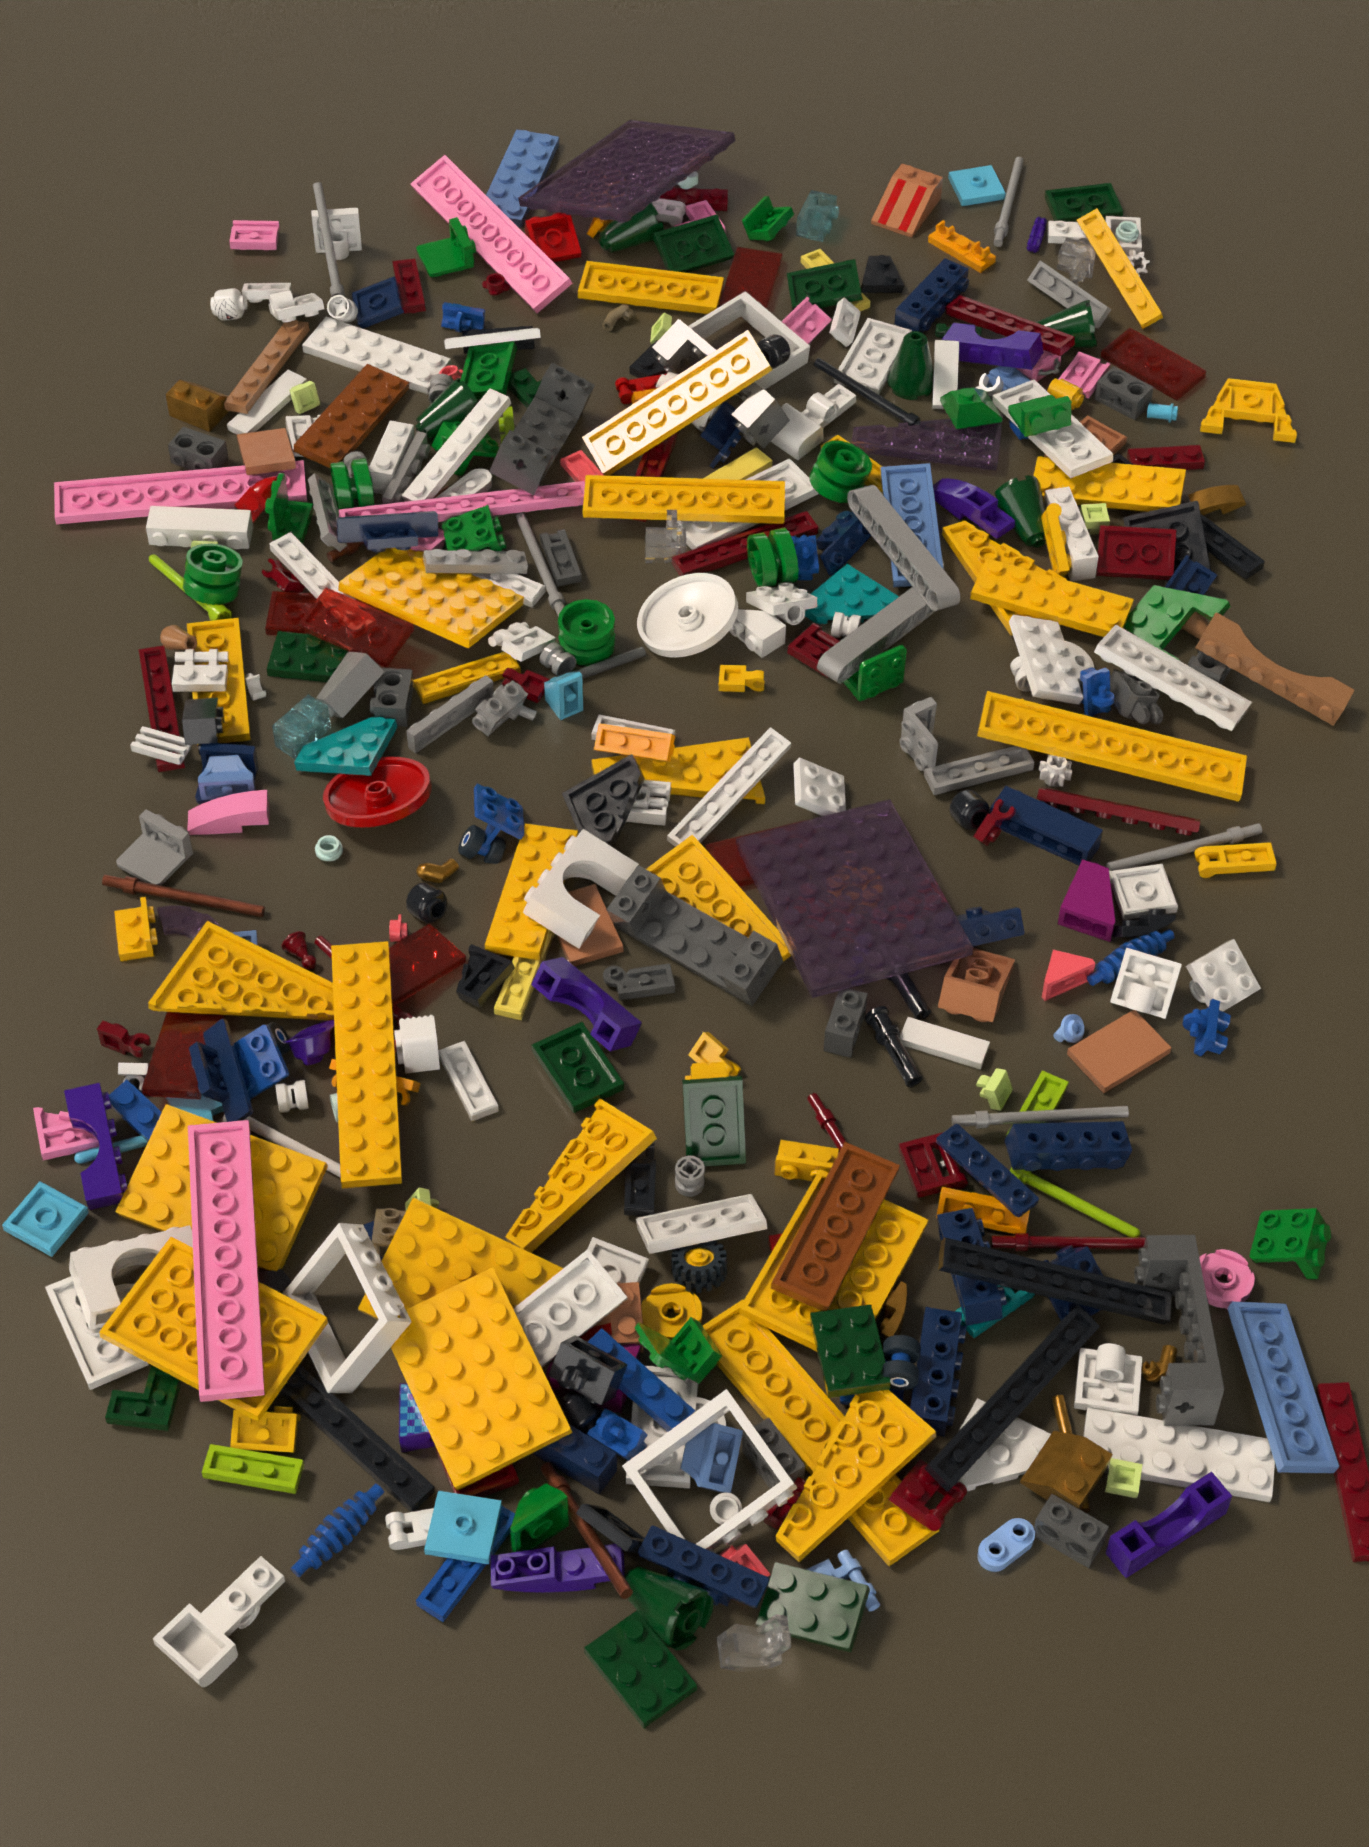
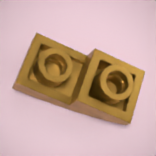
M1238 485L1215 486L1188 494L1190 502H1199L1202 515L1221 509L1222 514H1226L1246 505Z
M902 1281L895 1291L891 1290L884 1304V1321L878 1330V1334L881 1335L882 1350L884 1341L890 1336L900 1335L903 1326L907 1284Z

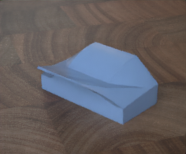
M238 755L209 757L204 771L198 776L201 800H214L231 794L256 791L253 773L245 767Z
M712 1423L685 1443L681 1469L695 1479L698 1487L720 1493H731L743 1430Z

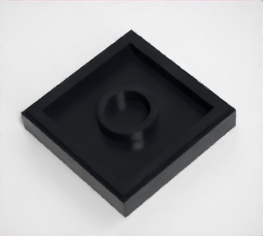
M582 1504L576 1512L578 1516L626 1552L638 1553L645 1537L605 1507Z

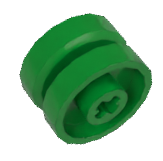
M830 441L821 448L817 462L810 472L809 481L812 487L825 498L838 503H848L849 491L864 487V483L872 470V462L869 456L857 446L844 441Z
M366 458L352 460V476H349L347 466L343 461L330 463L338 511L339 509L354 508V499H356L357 507L374 506V488Z
M786 528L771 530L768 537L764 532L748 536V560L757 587H775L777 580L780 583L797 582L799 571L798 559L792 537Z
M213 543L192 547L187 551L186 571L183 580L185 593L192 599L206 604L215 605L232 602L238 597L243 563L240 554L229 547Z
M583 599L574 601L561 610L558 617V643L563 647L564 652H569L576 658L577 665L589 666L606 660L612 655L615 648V617L613 611L606 604L597 600Z

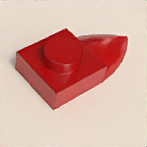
M268 477L257 482L234 505L238 510H251L253 523L265 511L266 500L271 498L272 482L276 481L277 477Z

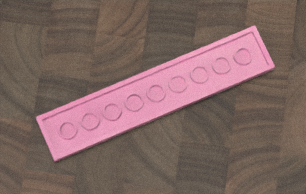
M446 155L441 157L411 183L413 189L448 224L449 219L458 217L462 226H466L469 239H473L476 253L496 273L503 275L505 282L536 313L540 312L573 284L570 278Z
M304 460L295 461V469L256 475H247L244 466L54 482L56 525L146 517L149 515L150 506L235 509L234 505L250 487L265 478L278 477L279 473H285L288 500L307 502Z
M249 1120L189 1125L188 1143L200 1402L265 1395Z

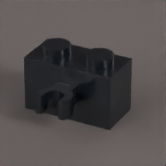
M218 698L189 699L185 701L182 718L185 745L198 744L200 755L201 744L218 743L219 733H223L225 713L224 707H219Z
M574 1335L561 1342L549 1376L558 1380L557 1382L560 1386L566 1389H573L584 1395L585 1400L588 1402L603 1405L615 1398L628 1364Z

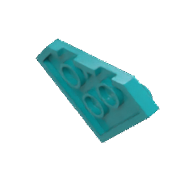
M846 564L811 593V595L817 597V607L806 609L805 617L816 624H827L828 620H833L835 612H841L848 616V618L852 615L861 616V623H863L864 619L872 618L899 596L849 564Z
M370 717L304 745L294 761L296 771L371 776L397 729L396 719Z

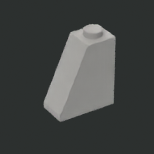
M348 652L316 698L322 704L320 709L331 718L333 716L343 718L384 671L367 653Z

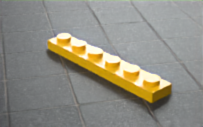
M1095 209L1077 219L1079 227L1141 328L1144 329L1162 319L1163 315L1099 210Z

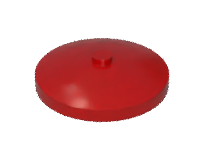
M381 757L371 776L337 774L326 786L323 793V801L327 814L337 823L351 827H375L398 821L418 810L429 798L432 783L427 768L418 761L404 757Z

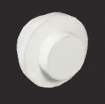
M727 1492L718 1494L710 1504L712 1518L721 1525L742 1510L739 1498Z

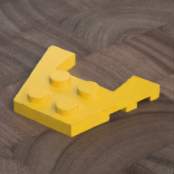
M1230 378L1227 379L1214 405L1208 410V414L1202 420L1200 432L1222 434L1224 417L1235 420L1244 419L1260 423H1274V441L1295 443L1297 436L1296 430H1293L1291 426L1292 420L1285 412V404L1277 384Z

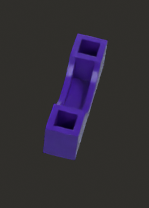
M953 323L942 339L945 341H959L958 361L1032 370L1044 353L1041 333L1018 330L1005 338L985 339L976 333L975 325Z
M564 957L541 962L531 984L550 1001L570 1005L585 1014L593 1025L590 1035L609 1051L632 1045L641 1027V1021Z
M100 1083L64 1090L72 1127L88 1131L99 1141V1151L96 1159L87 1169L80 1173L88 1209L93 1210L119 1204L123 1197V1192L128 1188L125 1174L119 1175L117 1166L118 1164H123L120 1147H114L112 1137L117 1136L114 1119L108 1120L106 1110L112 1109L108 1091L102 1092Z
M1210 1472L1188 1486L1170 1507L1156 1517L1145 1522H1137L1135 1520L1111 1535L1106 1555L1122 1575L1127 1578L1227 1514L1232 1495L1214 1473Z

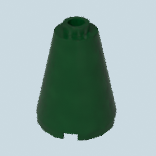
M637 197L600 232L598 241L604 251L608 250L612 253L653 241V234L664 230L662 221L658 223L656 220L657 210L647 197Z
M1090 300L1082 301L1036 322L1075 336V345L1072 347H1097Z
M918 331L907 333L902 340L888 375L887 384L888 387L892 388L894 395L903 399L917 400L918 396L925 394V397L933 392L934 370L927 337Z
M457 378L416 418L417 424L414 427L416 431L427 433L428 440L436 437L443 422L454 423L458 421L462 423L476 406L478 400L464 381L460 382V378Z
M1030 475L1025 476L1026 480L1018 481L1017 478L1011 479L994 492L995 498L998 499L997 507L1015 519L1013 529L1025 545L1038 548L1046 543L1041 520L1045 508L1040 482L1035 476Z
M643 1567L629 1570L625 1574V1579L633 1590L632 1595L627 1600L666 1645L679 1651L694 1643L697 1637L693 1634L699 1626L705 1629L713 1611V1597L708 1595L709 1593L703 1588Z

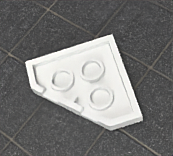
M977 1398L961 1428L983 1406L984 1401ZM1016 1418L959 1481L966 1486L967 1491L975 1490L976 1486L991 1482L994 1485L1018 1479L1019 1475L1026 1473L1051 1434Z

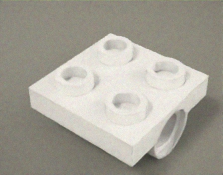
M358 208L327 209L336 260L347 258L349 251L362 250ZM311 210L316 253H325L318 210Z
M286 290L269 295L270 304L268 305L270 313L276 319L282 320V322L294 321L296 316L305 314V317L319 314V310L324 309L322 299L314 293L293 298L291 291Z
M779 583L778 587L773 588L762 586L757 587L756 591L746 592L747 603L771 615H775L791 625H797L803 620L806 609L817 607V597L807 593L805 589L794 587L792 583Z
M799 757L793 763L795 805L841 823L846 818L844 776Z
M1235 939L1227 941L1186 966L1193 979L1189 983L1192 995L1199 1002L1206 1003L1207 1007H1209L1210 1000L1213 998L1220 1001L1219 1010L1225 1011L1261 989Z
M1126 948L1110 1002L1166 1019L1182 964Z
M1111 1343L1102 1344L1097 1350L1080 1348L1074 1408L1087 1410V1407L1137 1416L1142 1356L1128 1355L1122 1346Z

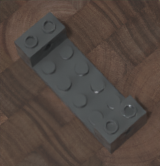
M680 319L652 347L658 354L656 360L665 367L664 370L667 373L672 372L676 374H681L716 351L715 348ZM754 382L737 393L738 396L742 397L744 395L747 399L733 412L732 416L737 421L735 426L744 434L743 437L752 446L757 443L764 449L790 420L776 399Z
M551 363L542 378L531 404L514 431L509 430L501 443L489 472L534 495L582 416L595 385L585 378L579 377L565 368Z
M639 865L606 909L615 928L750 1006H753L783 962L777 943L754 930L749 938L667 892L660 877Z
M1146 1235L1144 1247L1139 1248V1266H1135L1134 1269L1135 1284L1171 1292V1297L1175 1296L1176 1309H1181L1182 1314L1179 1321L1180 1333L1186 1336L1184 1356L1186 1360H1190V1363L1168 1364L1166 1376H1161V1394L1156 1396L1157 1413H1162L1164 1426L1214 1425L1224 1392V1384L1195 1235Z

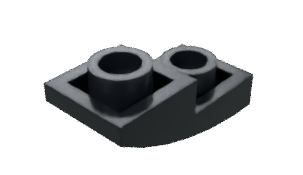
M1149 909V915H1139V920H1122V926H1114L1113 937H1132L1157 931L1175 921L1176 914H1166V909Z

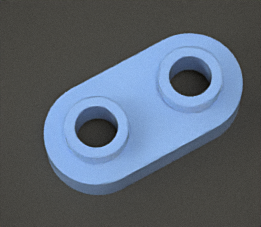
M1014 1518L986 1537L980 1543L977 1558L980 1565L988 1571L998 1572L1026 1553L1032 1547L1035 1538L1032 1524L1025 1519ZM1021 1530L1024 1535L1018 1536L1013 1531ZM991 1548H996L1000 1551V1553L992 1554L989 1550Z

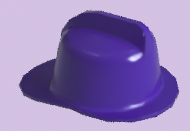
M334 1020L312 1025L300 1031L291 1039L283 1041V1043H288L294 1057L302 1060L305 1065L318 1063L322 1060L324 1054L328 1053L331 1049L330 1030L335 1027Z

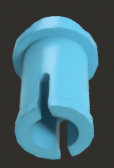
M1149 402L1147 418L1168 420L1169 423L1172 420H1177L1178 406H1174V403L1162 405Z

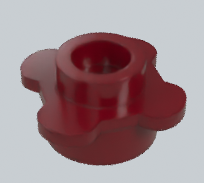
M498 273L488 275L486 281L482 282V287L486 288L491 296L499 295L503 291L510 289V285L505 283L504 276Z

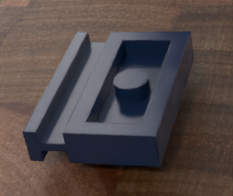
M1186 555L1165 587L1204 595L1217 574L1197 561L1193 562Z

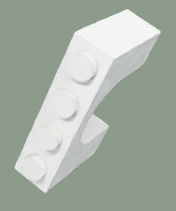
M584 829L577 837L573 835L570 837L564 847V850H566L564 854L559 852L551 863L553 868L550 871L545 869L537 881L538 887L532 886L524 897V901L527 904L523 911L525 915L580 949L592 933L600 915L574 899L565 889L563 880L571 877H583L592 880L612 894L617 895L639 865Z
M190 1225L180 1228L172 1227L166 1231L154 1234H142L136 1238L123 1241L115 1240L92 1248L83 1247L77 1251L70 1252L69 1271L89 1330L103 1327L120 1305L113 1278L127 1267L134 1265L149 1266L170 1237L193 1247Z

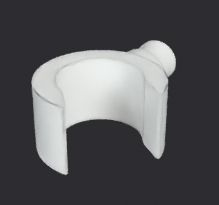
M984 373L980 378L979 386L976 387L986 390L989 396H993L1002 391L1004 383L1000 376H998L996 384L991 388H986L989 377Z
M248 673L245 679L251 699L254 701L266 697V691L262 690L260 684V675Z

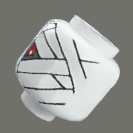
M236 288L218 290L215 292L214 297H211L212 313L222 321L239 319L243 316L244 310L247 309L245 295H242Z

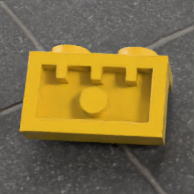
M140 897L141 907L114 911L120 961L154 956L153 945L158 944L156 928H151V923H155L156 920L154 907H148L146 897Z
M780 1140L778 1155L775 1160V1176H781L789 1180L801 1179L813 1182L819 1169L829 1173L839 1154V1149Z
M274 1406V1412H265L258 1422L237 1410H233L230 1447L243 1450L295 1453L297 1426L301 1415L293 1414V1407Z

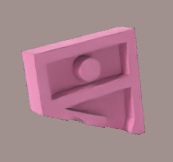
M33 1108L43 1160L99 1147V1141L91 1133L72 1127L68 1112L60 1111L58 1115L46 1113L43 1108Z

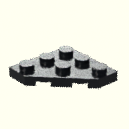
M1198 501L1123 517L1125 527L1177 529L1174 571H1176L1186 555L1193 562L1197 561L1211 570Z
M633 754L562 793L579 833L584 829L611 847L616 845L645 780Z

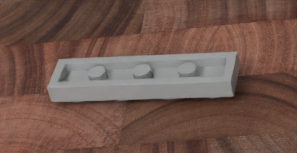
M1041 260L1027 279V281L1066 308L1082 301L1090 300L1094 326L1099 329L1112 310Z
M417 431L382 496L383 504L404 501L402 494L413 482L415 475H419L424 458L427 459L429 456L430 444H427V433Z
M314 473L308 479L310 487L309 492L314 504L313 508L317 516V524L321 533L320 538L327 546H333L338 551H341L347 546V543H339L337 541V518L339 517V511L333 487Z
M433 549L424 550L423 552L426 573L527 574L528 569L524 551H493L489 549L483 551H468L466 549L449 551Z
M485 675L480 680L473 682L458 695L453 696L447 703L438 709H434L424 719L414 723L407 730L408 748L416 754L473 714L477 706L484 699L488 701L492 698L494 693L493 680Z
M1013 746L926 768L924 777L933 795L1031 771L1034 769V761L1026 748Z

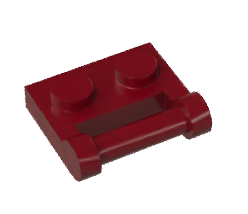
M813 623L788 645L787 653L821 673L817 670L820 658L830 647L832 648L840 641L824 632L820 625Z
M943 1132L899 1143L898 1151L917 1198L939 1193L942 1187L961 1190L968 1185L966 1176L960 1172L957 1162L936 1143V1138ZM936 1148L940 1151L949 1176H942L932 1149Z
M920 1459L893 1491L888 1500L931 1531H937L944 1524L945 1516L955 1503L961 1502L967 1495V1488L962 1482L958 1481L946 1492L924 1469L928 1464ZM937 1491L943 1494L944 1498L935 1509L929 1510L925 1507Z

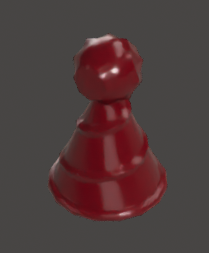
M302 931L289 934L282 942V950L302 959L301 963L304 969L312 970L315 968L316 958L308 954L306 934Z

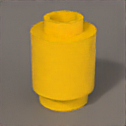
M1053 379L1047 389V392L1054 396L1055 399L1068 396L1072 401L1071 411L1079 408L1084 400L1083 389L1064 379Z

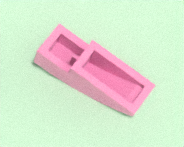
M267 790L231 794L208 801L189 810L187 826L189 835L243 833V826L269 825Z

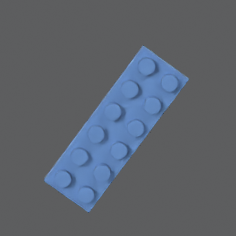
M516 129L486 196L517 227H522L559 146L558 136Z
M930 463L881 467L883 496L943 568ZM890 559L893 587L912 586Z
M1232 1302L1227 1307L1277 1471L1289 1473H1334L1339 1468V1464L1287 1304Z

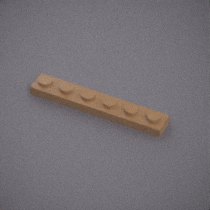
M297 320L284 322L224 401L225 410L248 414L310 331L308 322Z

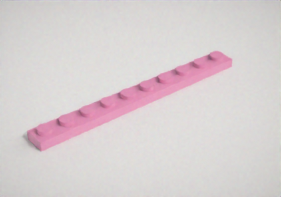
M585 482L539 486L534 495L520 488L339 509V517L436 511L438 522H443L489 505L493 516L571 506L576 507L583 505Z

